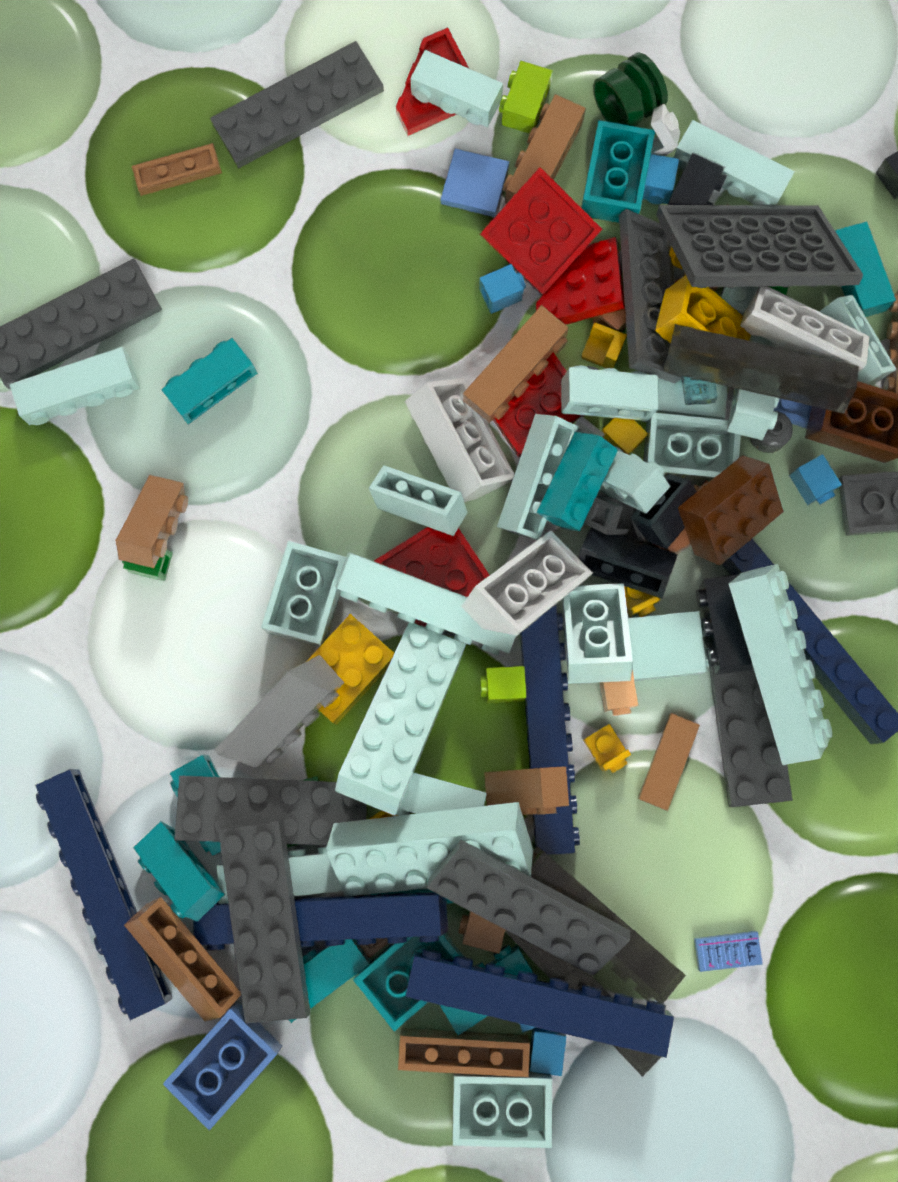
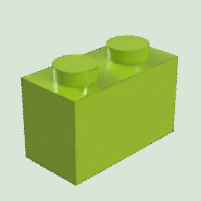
M520 60L517 71L512 70L507 86V88H510L508 96L503 95L500 102L499 112L502 113L503 126L530 134L532 128L537 126L551 87L553 70Z
M524 666L486 669L485 676H480L481 697H487V704L523 702L526 699Z

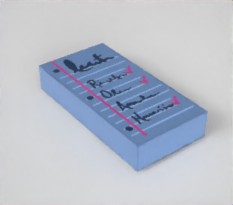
M757 931L694 938L697 965L700 972L763 965Z

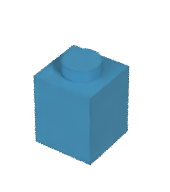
M651 154L643 200H648L652 204L669 203L674 189L679 159Z
M512 264L480 277L479 290L491 314L522 301L523 290L526 288L521 273H516Z
M823 454L798 467L789 475L807 506L815 501L821 505L836 496L833 491L842 485Z
M537 1027L532 1029L529 1054L530 1072L562 1076L566 1034Z

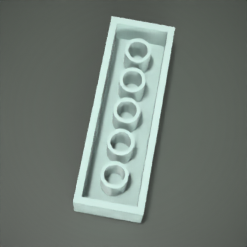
M778 564L743 572L729 583V587L782 765L821 759L832 737V728L829 720L823 718L821 708L824 707L823 697L819 689L815 690L812 681L815 678L814 667L811 660H806L803 650L806 648L805 636L802 630H797L794 620L797 619L798 615L794 601H789L786 589L789 588L785 571H780Z
M408 623L338 774L336 792L394 816L396 815L457 671L466 646L465 643L415 623Z
M519 802L334 823L326 848L327 855L345 896L426 889L430 876L460 840L467 842L530 877L533 857L532 844Z

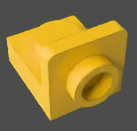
M624 586L629 617L636 614L639 617H645L656 611L654 605L660 601V598Z
M610 724L583 739V742L602 771L610 769L614 773L628 764L625 759L631 753L628 749H625Z

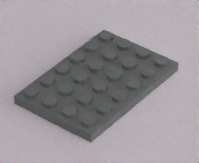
M659 205L656 216L692 287L859 285L863 277V273L819 205Z

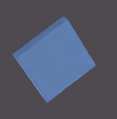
M455 149L442 192L441 204L495 217L507 176L509 161Z

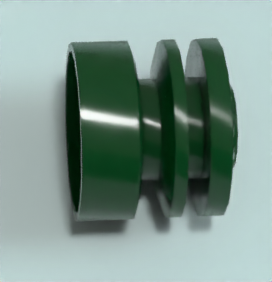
M640 52L633 54L627 60L618 64L617 69L613 68L597 78L593 84V94L597 107L603 118L611 123L636 127L642 122L644 117L652 116L656 107L662 104L666 106L668 102V91L660 70L646 54Z

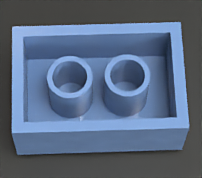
M236 1002L166 1079L163 1085L210 1130L274 1059L283 1045L259 1022L245 1023L243 1006Z

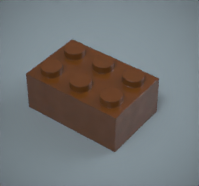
M834 373L816 384L805 438L883 463L897 459L898 394Z
M744 455L739 457L678 507L694 555L719 566L784 512L770 464Z

